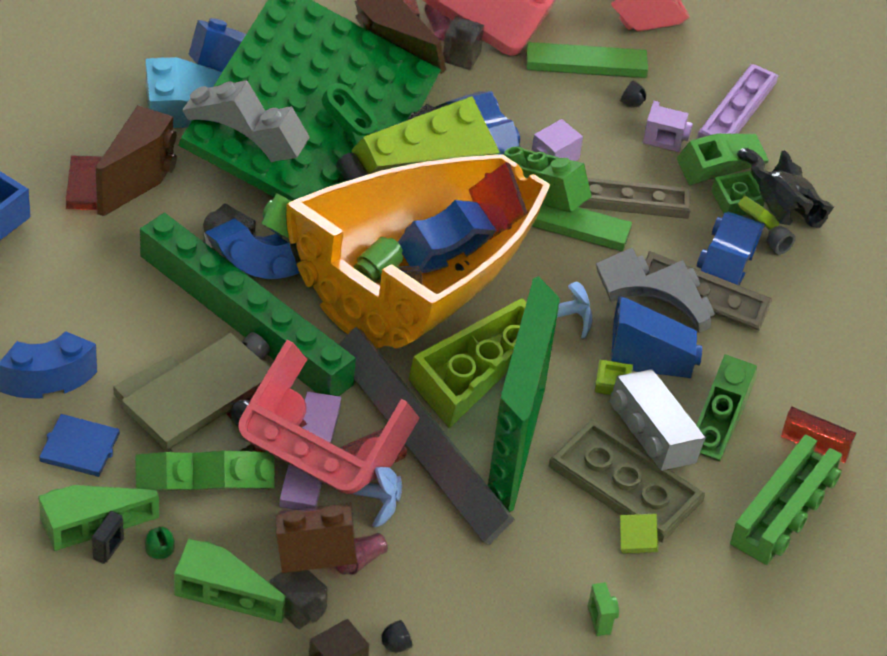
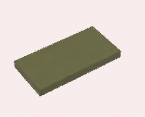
M229 333L122 399V409L162 447L168 450L231 410L234 403L253 396L270 367L232 333Z
M170 356L113 386L114 395L121 402L122 399L176 367L179 363ZM224 413L168 450L164 447L162 448L166 452L182 453L222 450L253 451V444L249 443L241 435L239 427Z
M593 419L549 460L550 468L618 514H657L658 540L662 543L703 502L705 496L703 491L671 470L661 471L651 457Z

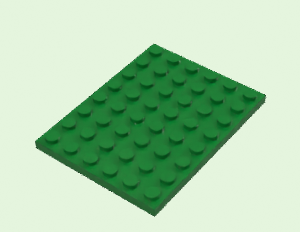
M267 0L213 87L220 86L229 81L236 83L247 80L265 111L270 108L292 107L310 136L297 158L271 162L262 149L241 132L214 121L192 120L182 135L178 146L273 197L277 193L290 201H294L324 188L346 182L337 169L336 162L345 154L353 153L354 145L349 134L323 107L322 95L330 85L341 83L349 87L372 111L377 122L391 127L417 116L441 69L369 30H365L363 27L313 0Z

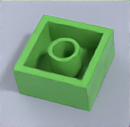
M751 171L714 177L711 192L723 214L731 212L740 216L747 215L738 205L744 195L764 207L765 202L760 194L759 185L752 176Z

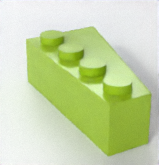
M473 96L367 135L352 149V152L355 153L368 174L421 162L498 155L500 153Z
M523 298L414 355L408 380L449 429L507 373L526 306Z

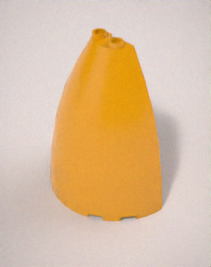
M503 154L461 157L391 168L324 188L287 203L286 217L290 244L296 243L301 260L296 265L306 286H313L323 301L319 306L325 314L347 334L357 327L365 333L376 348L389 346L396 349L417 340L444 322L493 281L517 252L532 227L550 184L534 174L525 178L519 164ZM454 200L478 202L497 230L475 252L467 257L463 252L446 261L448 267L436 271L414 273L404 256L403 262L397 267L390 265L382 269L380 283L373 282L354 269L357 258L379 237L393 238L398 242L405 233L406 228L413 221L425 220L436 216ZM455 264H461L464 270L457 271L454 268ZM398 268L405 270L409 274V276Z

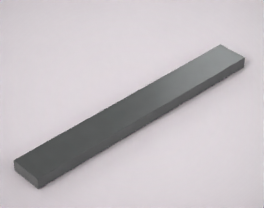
M355 327L338 344L356 357L354 379L387 421H389L401 399L409 403L420 418L408 437L406 445L483 542L490 545L515 519L365 333Z

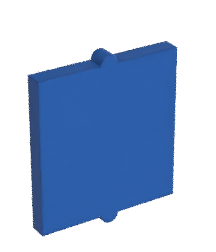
M60 414L52 432L47 433V443L39 460L47 464L99 477L107 459L113 457V447L120 434V429Z

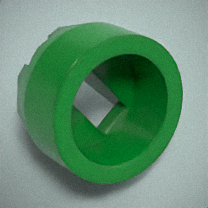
M162 526L149 530L145 538L146 553L154 559H165L171 556L175 549L173 533L168 528ZM159 539H163L166 545L160 546Z

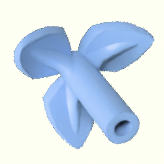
M573 282L568 287L573 292L572 297L574 300L559 303L557 318L575 313L581 315L583 318L581 338H585L592 325V311L585 288L579 282Z
M388 467L375 468L379 484L369 483L358 492L353 493L354 495L380 499L383 503L372 524L373 527H379L391 518L396 510V501L399 502L401 498V476H397Z

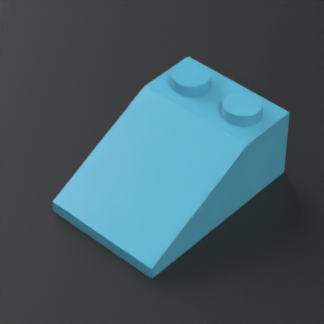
M177 57L145 59L148 109L173 116V128H186L192 120H188L182 110L189 101L191 93L203 86L207 88L213 87L222 72Z

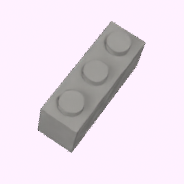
M650 369L617 376L609 402L659 469L662 471L695 464L705 436L654 370Z

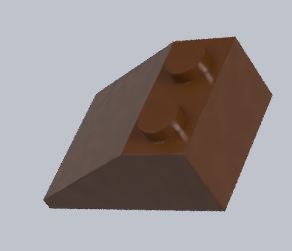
M403 0L355 1L358 13L355 17L361 27L441 69V74L446 71L441 41Z
M137 105L95 167L98 215L105 216L161 184L168 172L171 173L174 170L177 161V155L174 154L177 132L173 130V116Z
M351 502L284 510L276 514V535L282 573L357 564Z

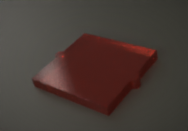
M507 162L493 172L485 173V178L469 189L472 201L478 202L497 230L489 240L504 230H510L512 224L528 214L511 165Z

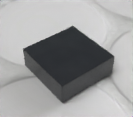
M111 511L92 536L94 560L105 564L124 540L122 515Z

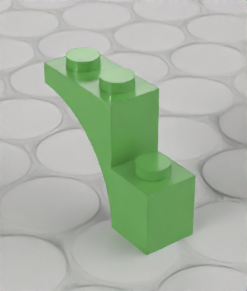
M222 450L197 453L159 452L135 454L136 489L179 491L275 488L274 456L267 452Z

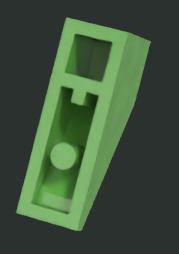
M72 485L62 489H54L38 496L40 519L55 551L91 540L94 533L111 511L122 515L124 529L159 518V495L157 490Z
M188 539L174 572L175 596L279 623L283 622L285 595L224 547L216 546L207 541L200 542Z

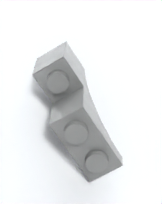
M247 80L236 83L229 81L220 86L210 88L205 86L197 88L191 93L189 101L182 110L188 120L214 121L241 132L256 143L271 162L297 158L310 138L292 107L270 108L265 111Z
M632 247L596 263L598 276L611 302L617 300L618 296L657 298L681 310L693 322L699 333L711 328V316L714 315L711 303L707 297L701 298L696 288L700 286L697 274L693 268L687 269L683 260L647 275L650 273V270L643 255L637 257Z

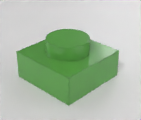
M606 582L592 584L588 609L597 636L609 635L612 632L614 619L619 617L618 601L615 596L610 595Z

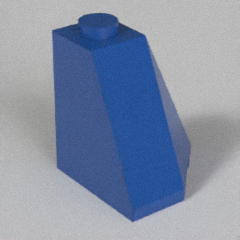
M618 296L613 319L611 361L632 364V371L636 372L653 369L656 374L691 378L694 365H700L702 358V345H697V331L626 297Z

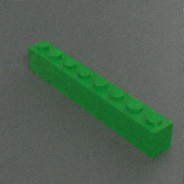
M164 212L140 228V256L242 336L246 337L250 332L261 336L268 343L270 352L267 355L273 360L276 359L286 340L293 342L308 359L297 378L313 391L320 394L340 396L354 385L356 357Z

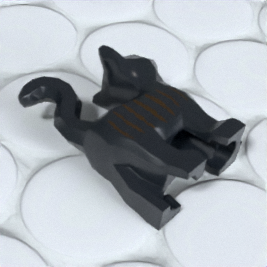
M742 148L738 151V157L752 165L751 174L759 185L762 199L780 224L791 225L793 220L790 218V210L794 209L805 219V222L810 227H822L834 206L819 197L814 186L803 177L802 168L792 162L788 152L782 150L779 163L772 172L764 170L765 162L758 153L749 148Z

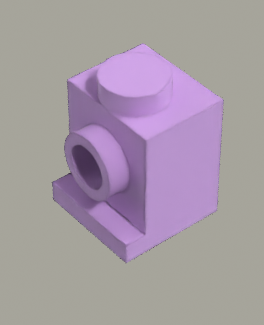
M653 101L647 119L643 143L679 152L682 141H689L693 123L687 122L689 113L660 107V102Z

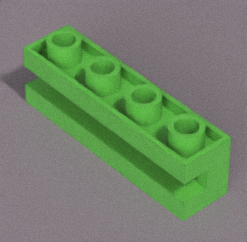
M805 434L736 521L730 545L765 565H768L776 554L782 556L791 541L789 536L794 531L798 534L802 530L808 519V511L810 509L816 511L824 499V490L827 487L832 489L838 482L842 470L838 469L842 454L832 448H829L824 456L815 453L817 440Z

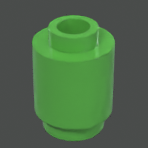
M379 237L357 258L354 269L373 282L380 283L382 269L390 265L397 267L403 262L402 247L393 238Z

